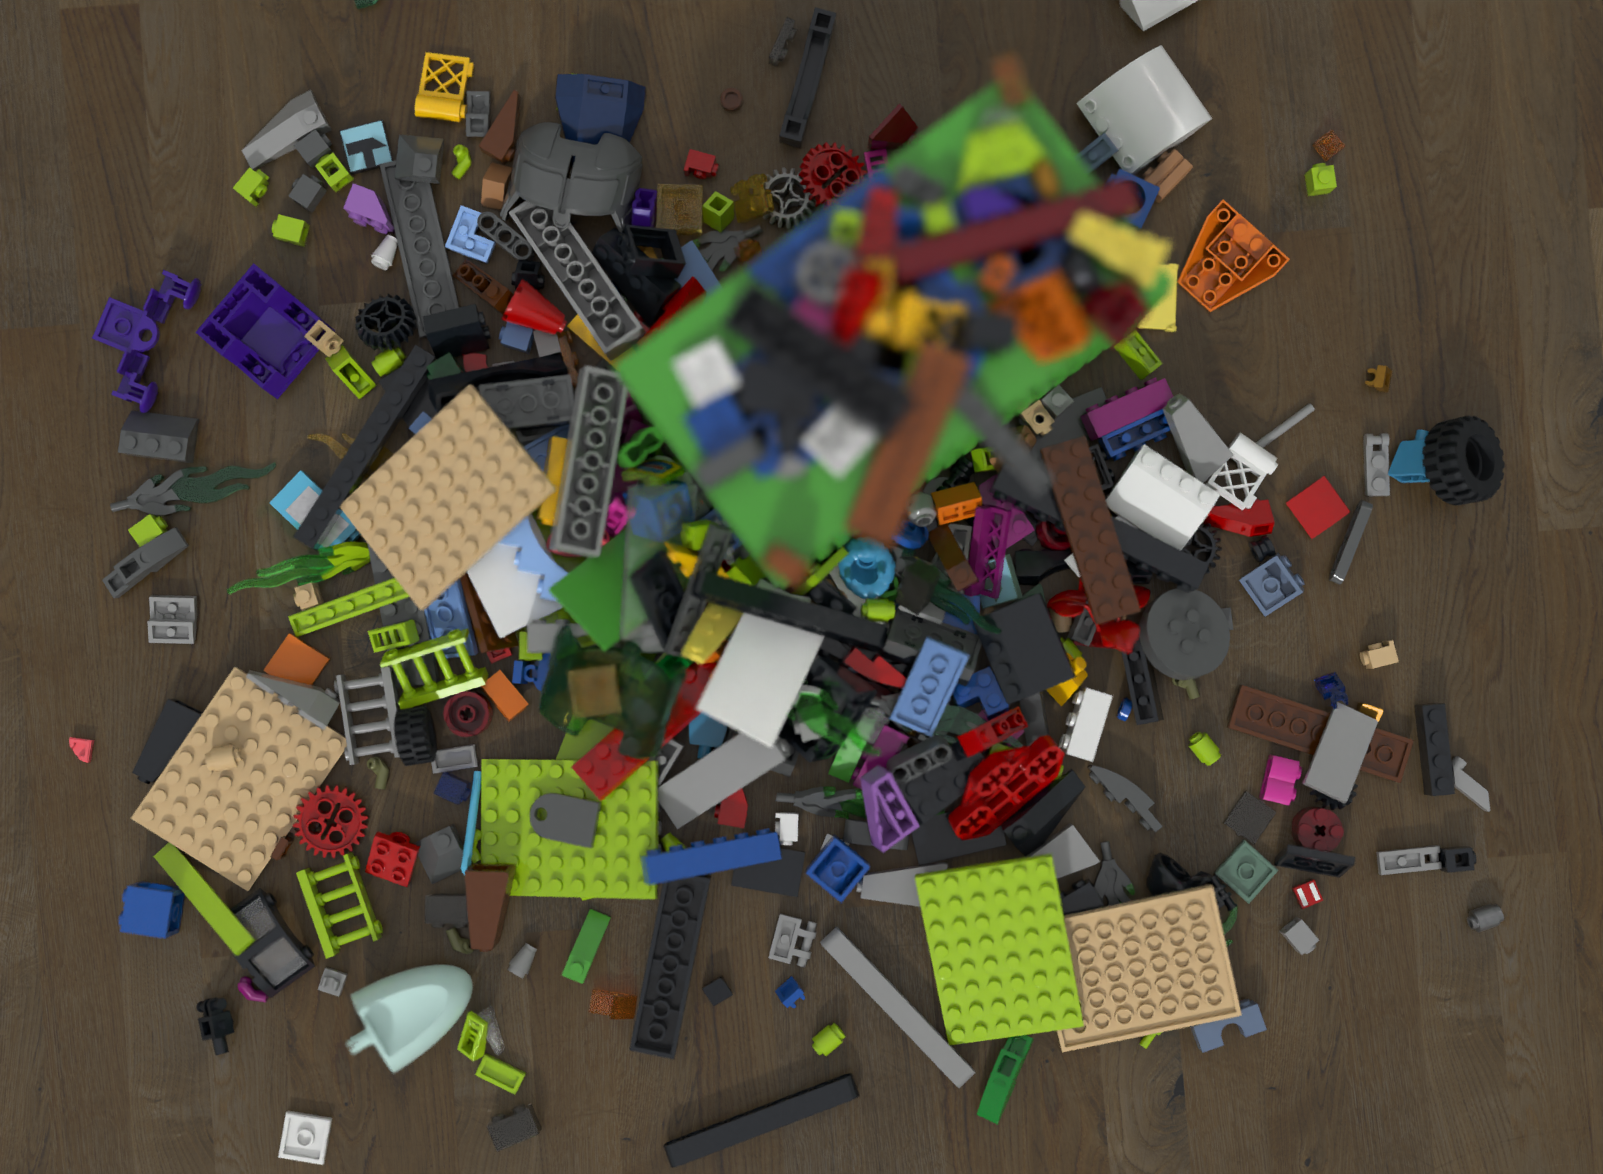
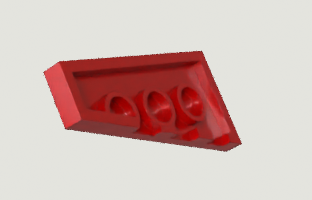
M872 185L853 254L859 256L860 259L857 264H861L862 267H866V260H889V253L893 250V246H895L897 192ZM892 270V297H894V273H893V270Z

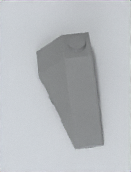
M310 90L290 100L242 149V152L251 169L255 170L296 149L294 145L315 129L320 135L332 129Z

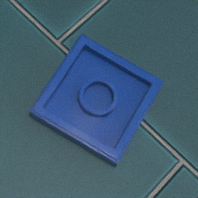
M727 392L684 416L686 423L708 460L752 435Z

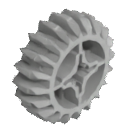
M782 168V174L780 175L777 170H774L773 178L769 174L766 175L768 183L765 181L760 182V186L764 189H757V194L761 197L756 198V202L762 204L758 207L759 212L766 211L763 214L764 219L771 216L769 221L771 225L777 220L778 228L782 227L783 222L786 223L787 229L791 228V222H794L795 226L798 227V219L800 218L803 222H806L807 218L804 213L811 216L813 211L810 208H814L816 203L809 200L810 192L804 193L805 199L792 191L793 183L799 186L802 191L807 188L806 185H800L802 177L795 176L794 168H791L790 174H786V168ZM786 182L783 189L771 191L777 184ZM789 189L790 199L787 200L784 207L783 198ZM768 198H772L773 201L780 204L779 213L771 208ZM802 205L797 212L787 214L790 207Z
M831 239L827 245L825 240H821L819 248L815 243L811 244L812 252L803 250L804 255L807 257L805 260L802 258L798 259L802 267L795 268V272L800 274V276L795 278V282L801 284L798 290L801 293H805V299H808L810 296L812 297L813 305L821 302V306L827 308L830 301L831 306L836 308L842 285L834 291L833 288L836 283L844 281L846 271L837 268L835 257L840 256L844 258L847 268L862 267V265L857 264L860 259L857 254L852 255L854 250L851 247L846 248L844 242L841 241L837 245L836 241ZM824 257L821 265L814 266L817 261ZM831 269L834 273L829 274L828 278H826L823 274L829 273ZM811 276L820 279L822 292H818L813 288Z

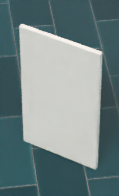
M530 513L528 520L533 534L541 548L555 562L551 552L547 550L546 542ZM496 544L467 573L499 637L504 638L506 635L532 623V620L545 617L563 608V606L559 602L540 599L541 593H537L539 579L544 580V576L517 570L518 565H514L516 551L521 552L522 548Z
M760 579L757 585L760 588L797 598L780 588L776 589L774 585L763 579ZM743 613L696 709L766 746L772 747L824 636Z

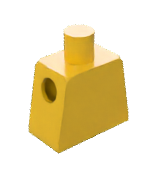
M1067 653L1076 677L1046 689L1060 706L1065 704L1088 676L1084 670L1086 668V661L1082 657L1074 659L1069 653Z

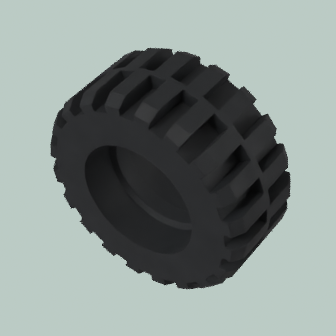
M1464 416L1439 422L1432 427L1425 438V446L1422 451L1424 459L1422 461L1426 469V479H1429V485L1432 490L1436 491L1435 494L1438 498L1448 504L1459 506L1488 500L1495 495L1501 486L1500 481L1504 478L1503 468H1505V461L1502 458L1504 455L1503 449L1500 448L1499 438L1495 436L1493 428L1488 427L1489 424L1481 418Z

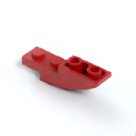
M692 276L662 308L665 313L637 342L638 346H641L706 297L707 292L695 277Z

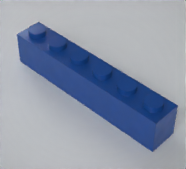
M769 828L756 830V835L748 836V832L734 834L735 839L730 840L723 836L713 838V843L705 844L704 840L691 842V847L683 848L682 845L670 846L669 851L661 852L660 849L648 850L647 855L640 856L644 882L651 885L780 860L782 858L778 833L770 832Z

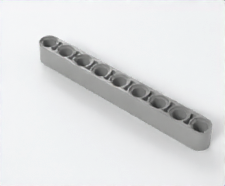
M837 926L820 941L829 954L958 1088H961L976 1073L966 1060L951 1045L949 1046L944 1037Z

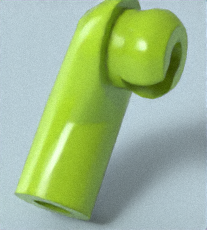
M461 144L454 147L453 152L456 155L458 164L451 172L459 180L471 166L470 152L467 147Z
M475 829L471 857L473 864L481 860V854L477 849V843L482 837L479 829Z

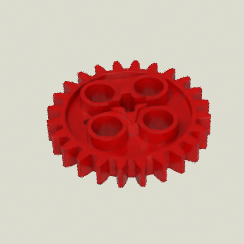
M825 142L823 146L818 144L815 148H811L803 157V162L799 166L802 170L798 174V176L803 177L800 185H806L807 188L803 192H810L809 200H817L816 207L823 204L824 210L865 179L864 177L868 171L861 169L865 164L857 162L859 155L851 156L852 149L846 152L844 145L838 149L836 142L829 146L828 142ZM846 167V170L834 179L825 189L821 187L841 168Z
M326 784L325 791H322L317 786L316 794L308 791L310 798H301L304 806H296V809L301 813L293 815V818L299 820L293 823V827L300 828L295 832V836H303L299 843H308L306 851L313 847L315 848V856L319 851H323V858L326 857L328 852H331L332 857L335 858L337 851L343 856L345 848L351 852L353 851L352 843L360 844L357 837L365 836L361 829H366L368 825L362 821L368 819V815L361 814L366 810V806H358L362 799L354 800L355 792L348 795L346 794L347 787L339 791L338 784H336L334 790H330L329 784ZM328 801L332 807L329 811L324 812L319 809V803ZM340 803L341 805L334 819L336 824L332 823L325 839H321L327 824L325 818L329 819L336 804ZM343 810H349L353 816L345 821L340 818L339 814ZM316 821L321 824L322 828L318 832H312L309 829V824ZM337 830L342 833L343 837L339 841H333L330 838V833Z

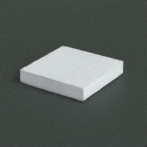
M718 339L673 362L695 407L741 385Z
M287 1111L278 1157L323 1165L326 1159L332 1118Z

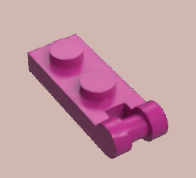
M618 496L607 510L604 528L612 538L619 534L636 510L631 505L628 507L622 503V499Z

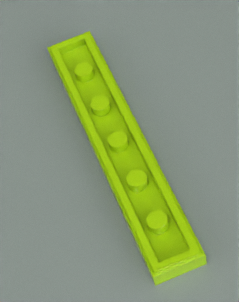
M392 578L288 616L295 636L299 637L407 598L409 595L396 578Z
M168 843L153 856L235 955L239 956L255 941V938L179 848Z

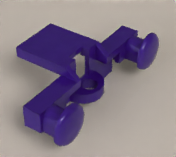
M163 270L162 274L165 278L159 292L151 288L143 307L144 311L109 297L92 339L124 351L116 371L124 376L117 392L112 391L111 395L129 402L135 401L139 403L141 413H146L152 408L158 395V385L155 382H151L148 387L139 384L150 359L149 356L142 353L153 348L159 340V327L155 322L165 323L175 297L184 300V309H191L196 304L202 286L198 278L189 283L178 275ZM150 330L152 338L144 342L141 339L144 331Z

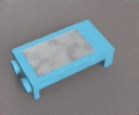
M301 470L270 502L297 530L323 491L311 480L312 478L306 472ZM343 511L318 549L325 556L334 554L332 550L333 545L343 542H354L361 536L360 532Z

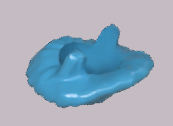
M858 537L857 539H852L844 547L849 554L838 564L840 577L846 587L862 599H874L883 595L889 588L895 575L896 564L892 554L882 543L870 538Z

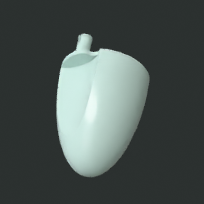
M428 965L393 974L352 993V1001L366 1028L351 1036V1040L346 1041L348 1047L354 1045L350 1049L354 1055L361 1049L373 1044L376 1045L393 1073L407 1066L436 1044L463 1014L472 995L473 983L471 976L464 969L453 965Z

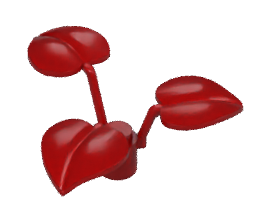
M1133 585L1141 609L1150 599V590L1143 586ZM1062 591L1053 596L1047 603V608L1065 617L1080 615L1085 608L1094 622L1090 606L1086 603V594L1081 591ZM1116 618L1115 621L1104 622L1102 625H1095L1097 632H1100L1101 642L1104 646L1116 647L1127 653L1131 652L1140 634L1137 624L1128 620L1120 621V618Z

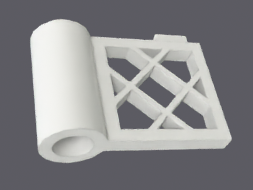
M1240 432L1228 447L1233 453L1231 459L1237 463L1238 469L1229 471L1226 462L1211 475L1205 485L1219 493L1239 509L1244 510L1245 508H1251L1257 498L1254 496V493L1266 474L1271 475L1275 471L1278 463H1276L1277 457ZM1246 472H1251L1258 477L1255 483L1247 484ZM1239 473L1242 484L1233 486L1230 475ZM1225 475L1226 487H1220L1214 482L1217 476ZM1243 488L1245 494L1243 502L1235 497V489Z

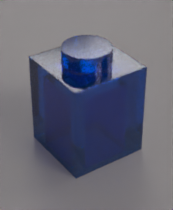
M443 772L434 790V794L459 805L462 801L466 802L472 791L469 789L471 783L449 772Z

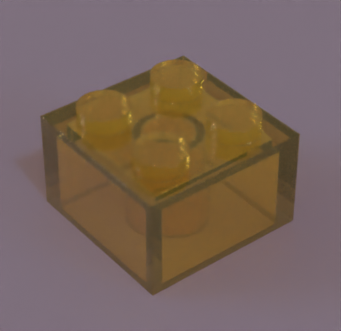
M657 184L656 228L674 229L677 235H703V185Z
M616 663L571 669L567 672L574 718L615 713L623 709Z

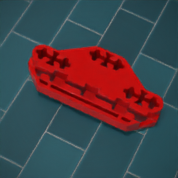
M1044 735L1036 739L1029 746L994 752L970 772L961 804L948 817V822L957 837L963 841L990 835L1058 777L1064 752L1052 737Z

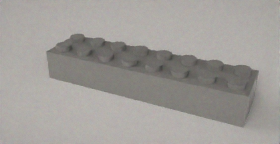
M527 201L511 210L509 214L609 360L612 361L637 344L646 333L572 224L569 223L566 228L556 227L553 223V210Z
M584 366L579 370L549 550L590 558L600 556L628 392L617 372L591 366Z

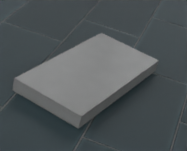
M1339 702L1334 703L1303 784L1342 803H1346L1378 720Z

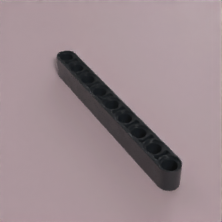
M701 570L695 572L690 593L694 598L876 652L884 650L888 630L885 625Z
M852 1073L844 1074L668 1141L663 1147L671 1168L678 1167L854 1100L860 1094Z

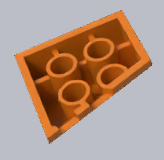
M1058 269L1025 282L986 305L991 312L995 311L999 315L1019 317L1017 335L1020 337V342L1041 363L1082 347L1093 335Z

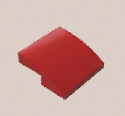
M1325 475L1286 501V505L1311 539L1351 512Z

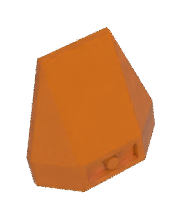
M1223 199L1207 216L1178 283L1211 312L1274 277L1290 259Z

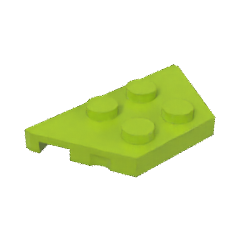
M1012 120L967 136L966 154L963 156L962 173L957 189L962 192L970 186H980L1030 170L1033 166L1045 161H1050L1051 163V159L1017 120Z

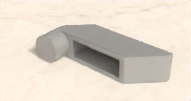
M1455 756L1451 761L1454 787L1482 810L1490 812L1488 791L1462 771L1467 763L1460 757Z

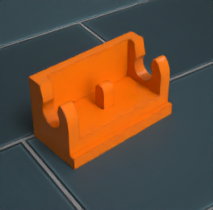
M974 482L931 493L939 525L974 517L976 507L982 506V497Z
M501 670L487 679L485 685L480 686L508 722L529 705Z

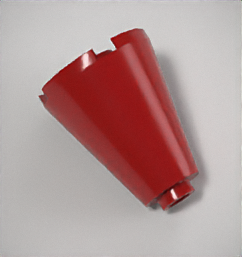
M523 279L501 318L509 323L556 335L557 331L562 333L567 324V321L564 320L565 314Z

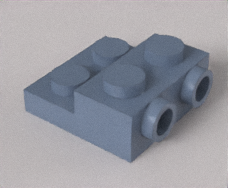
M1279 553L1267 559L1257 568L1239 579L1265 617L1304 591L1302 587L1305 585L1304 580L1298 573L1295 575L1289 568L1292 566L1286 555L1280 556Z

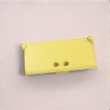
M1169 263L1168 265H1161V267L1174 282L1169 288L1171 293L1144 318L1137 328L1159 329L1166 332L1177 331L1176 298L1179 264Z

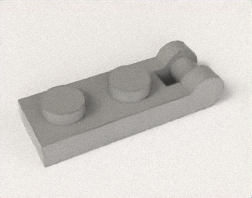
M1381 433L1380 436L1364 434L1365 497L1390 496L1388 475L1389 434ZM1373 445H1379V451H1373Z
M1430 845L1426 847L1376 852L1379 875L1442 869V862L1439 861L1438 856L1440 846ZM1429 854L1430 862H1425L1424 855Z

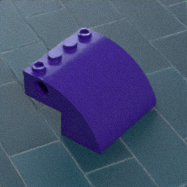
M253 263L196 333L220 355L241 369L262 389L278 399L319 351L304 336L318 320L322 321L333 332L335 330ZM323 329L315 340L318 342L326 331Z

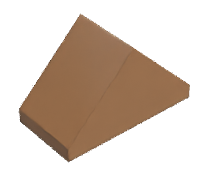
M491 163L483 177L481 206L501 211L511 180L512 167Z

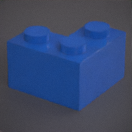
M990 666L972 674L967 686L956 683L951 694L958 710L980 702L988 721L1009 711V706Z

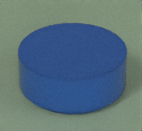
M1128 698L1122 700L1117 711V719L1127 720L1133 706L1132 700Z

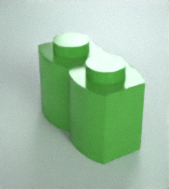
M655 426L640 429L631 436L629 442L618 446L616 462L621 469L635 467L644 461L648 453H652L660 448L664 438Z

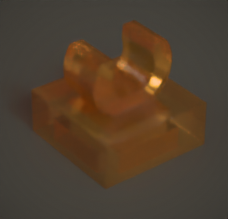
M1332 129L1312 144L1326 162L1345 147Z

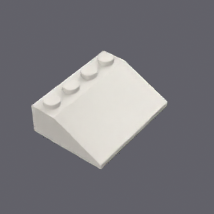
M1143 445L1137 450L1109 493L1106 503L1109 510L1141 531L1182 551L1209 514L1220 494L1146 445Z

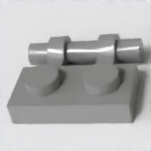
M780 913L768 958L790 964L792 955L799 957L797 965L806 967L807 959H810L812 953L810 951L812 940L816 938L817 932H815L817 923L808 921L807 928L803 929L800 928L802 919ZM797 936L804 937L801 949L795 948Z

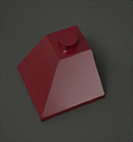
M900 103L869 136L867 148L870 151L881 149L901 150L906 145L910 146L917 139L918 126Z
M1129 280L1107 285L1091 292L1079 306L1086 321L1116 348L1126 340L1151 312Z

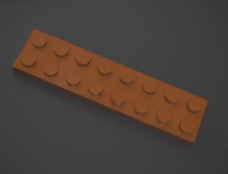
M927 341L923 342L903 390L916 398L917 406L887 445L880 442L845 524L846 529L892 547L971 360Z

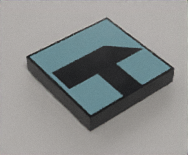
M382 119L339 130L351 175L380 168L382 163L394 161L385 124Z

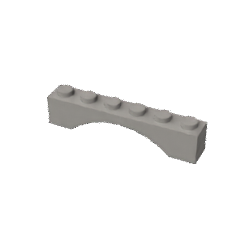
M532 620V624H527V653H550L569 640L590 635L585 632L579 623L569 624V620H555V624H546V620ZM646 620V624H638L620 639L640 653H664V649L649 620Z

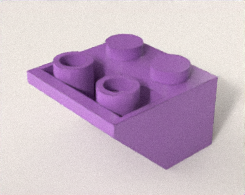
M353 183L343 208L349 214L348 217L353 219V222L366 227L369 224L374 227L375 231L387 235V232L395 234L393 222L383 200L375 191Z

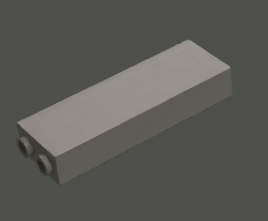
M740 732L658 786V801L676 828L679 829L784 761L791 755L789 745L779 735H777L773 746L769 747Z

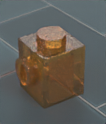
M751 238L738 242L739 246L733 248L741 270L763 255L759 241H751Z

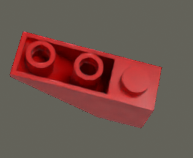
M1256 499L1250 509L1245 508L1244 510L1239 509L1232 503L1224 506H1213L1203 520V524L1209 523L1212 527L1252 537L1272 534L1275 521L1269 500Z
M1018 706L958 736V739L967 757H970L1029 726Z
M743 787L722 800L721 805L716 804L714 818H718L717 824L739 828L745 827L749 804Z

